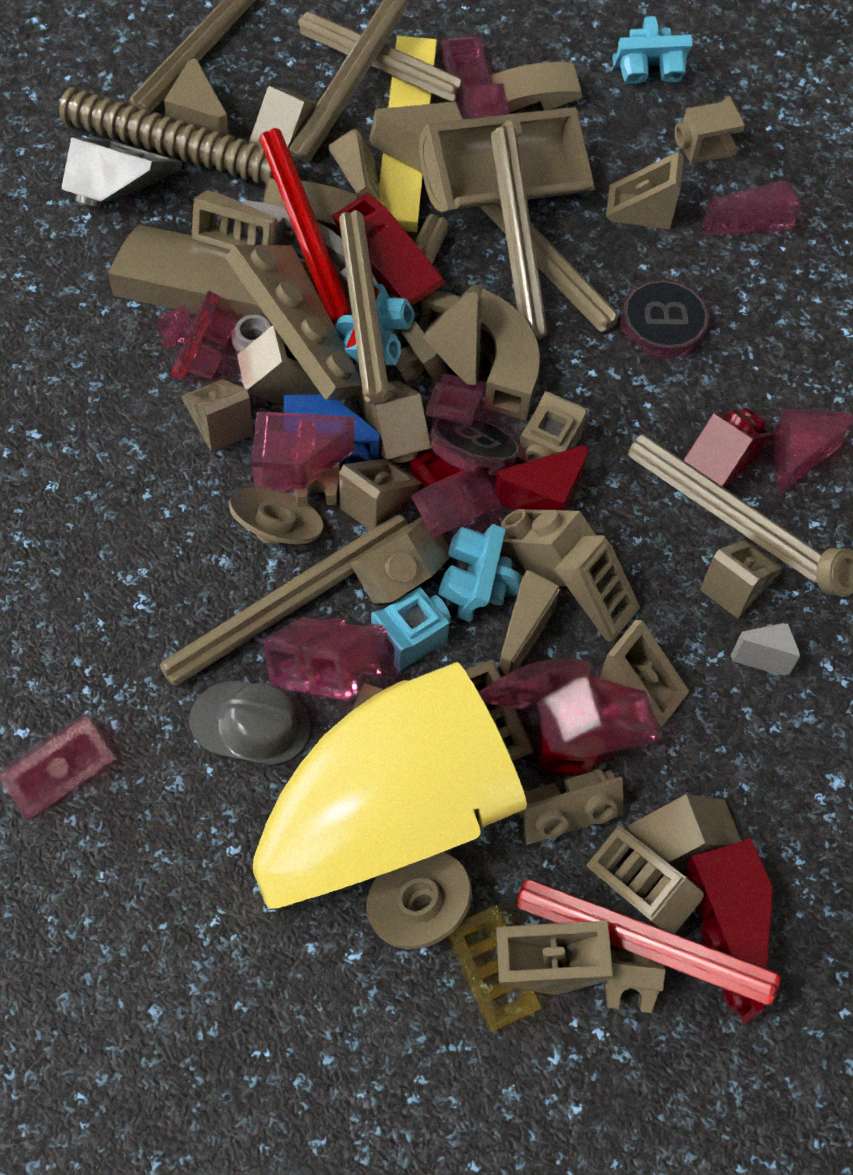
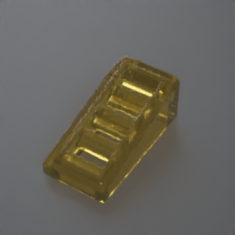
M497 905L486 907L466 916L461 924L447 936L452 951L491 1032L541 1009L534 991L518 989L522 996L521 998L494 1010L491 1000L515 988L500 986L499 982L485 988L482 979L499 971L498 958L479 967H476L474 963V957L497 947L496 927H506ZM487 926L489 927L492 936L467 946L464 939L465 936Z

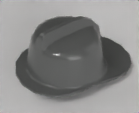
M224 681L210 686L200 694L190 710L189 726L194 739L205 750L220 756L257 764L278 765L291 761L301 753L310 736V719L306 708L295 696L271 683L258 682L253 684L243 681Z

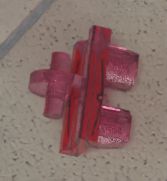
M209 290L207 291L194 321L189 318L190 309L183 305H179L176 311L167 310L159 315L156 327L164 336L163 345L173 349L177 343H184L170 376L183 381L187 371H190L196 375L212 379L223 352L202 343L201 340L205 336L226 346L238 320L216 308L220 299L219 295Z

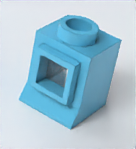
M419 587L385 609L371 613V636L376 643L387 637L394 646V666L401 672L447 642L448 621L451 619L447 606L440 597L433 595L429 598L423 589Z

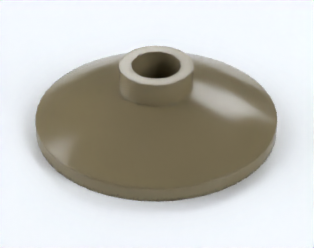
M260 486L241 488L232 494L229 502V509L233 517L243 527L255 533L260 540L269 544L310 543L319 538L323 529V520L311 505L298 507L294 495L278 489Z
M445 852L379 875L373 881L367 897L366 908L369 922L383 941L398 948L418 949L436 944L449 936L465 918L472 898L470 878L463 865L456 858ZM430 903L426 908L418 911L421 906Z

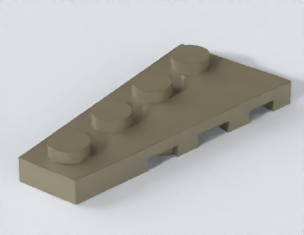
M234 245L225 256V259L324 399L354 397L362 388L361 377L350 356L346 353L345 346L294 247L284 245Z

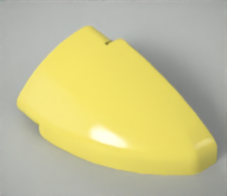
M452 663L410 681L398 682L375 694L347 714L323 735L300 763L282 790L265 825L254 855L253 873L268 908H279L314 898L431 857L478 838L481 832L480 828L527 808L522 785L502 737L485 703L460 663Z

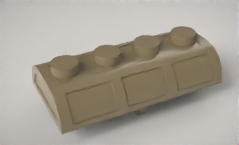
M576 107L428 123L421 132L419 157L425 186L431 203L440 212L501 204L491 133L496 128L502 126L514 127L516 129L527 200L595 190Z

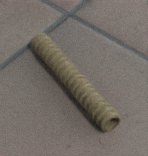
M75 87L68 88L61 98L59 114L63 124H73L75 128H85L88 132L96 131L99 135H108L114 140L120 138L122 142H132L137 147L144 145L146 150L154 151L156 149L159 154H166L168 152L172 158L180 156L182 161L189 162L192 160L198 166L204 163L206 168L214 169L216 167L218 172L226 173L228 171L230 176L237 177L241 174L243 180L253 178L256 184L265 182L267 186L269 179H274L263 148L260 149L258 143L251 142L248 145L245 139L239 138L235 141L234 136L226 135L223 138L221 132L214 131L211 134L209 128L202 127L199 130L196 124H189L187 126L185 121L177 120L175 122L173 117L166 116L163 118L160 113H153L151 115V112L147 109L139 110L137 106H127L126 103L119 101L116 103L111 98L103 99L101 95L97 94L92 96L90 92H80ZM291 154V157L297 170L296 157L294 154Z

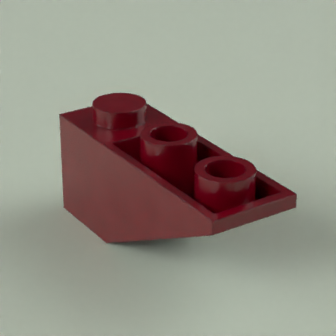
M368 192L332 215L341 234L339 218L342 213H351L357 210L363 214L371 271L376 280L383 284L396 298L407 299L412 306L415 303L426 300L432 292L445 285L444 279L390 211Z
M752 838L692 856L682 874L704 893L702 901L696 907L704 926L701 928L703 945L767 969L773 887ZM722 988L729 1008L733 1012H739L743 1025L752 1023L764 1010V1004Z

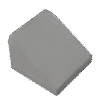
M788 623L743 631L731 653L733 662L784 676L790 675L800 656Z

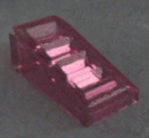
M480 36L441 39L444 71L458 76L464 81L463 87L465 90L463 95L456 101L457 106L487 105L489 103V73Z
M787 180L714 198L709 202L702 230L705 235L790 231L800 209V202Z

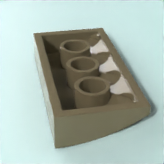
M138 225L124 241L108 273L112 293L116 297L236 323L244 316L254 314L263 316L268 320L225 259L229 250L191 240V235ZM300 259V261H301V263H302V265H303V267H304V269H305L306 260H305V259Z

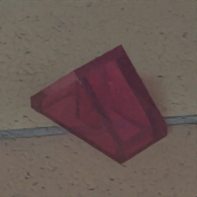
M784 408L773 435L776 489L783 494L841 447L853 426V416L845 412Z

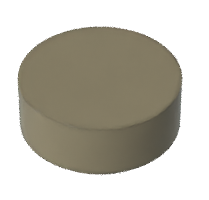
M830 548L821 555L817 565L816 577L822 592L827 595L847 597L853 593V550Z

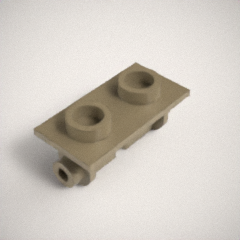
M597 768L592 772L564 780L567 791L564 794H560L555 783L529 791L524 790L527 808L515 814L518 819L523 818L526 845L545 839H553L574 830L594 824H602L610 819L623 816L622 777L615 778L611 770L603 772L600 768Z

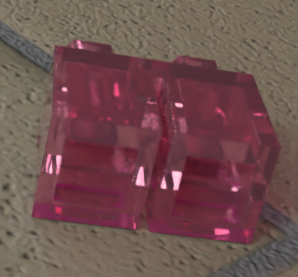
M302 617L262 640L271 684L282 689L303 693L310 691V694L346 701L359 692L357 677L359 675H382L379 658L389 651L386 629L383 625L371 623L366 626L346 624L343 619L331 617L326 620Z

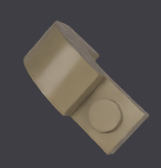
M482 289L480 351L487 357L492 367L486 384L484 409L527 421L535 396L540 365L539 347L535 334L529 323L515 307L496 294ZM437 290L432 292L426 300L422 301L420 328L426 330L460 297L450 292Z

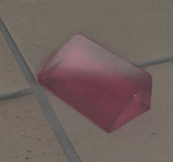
M80 716L0 770V784L25 818L29 820L116 758L87 716Z

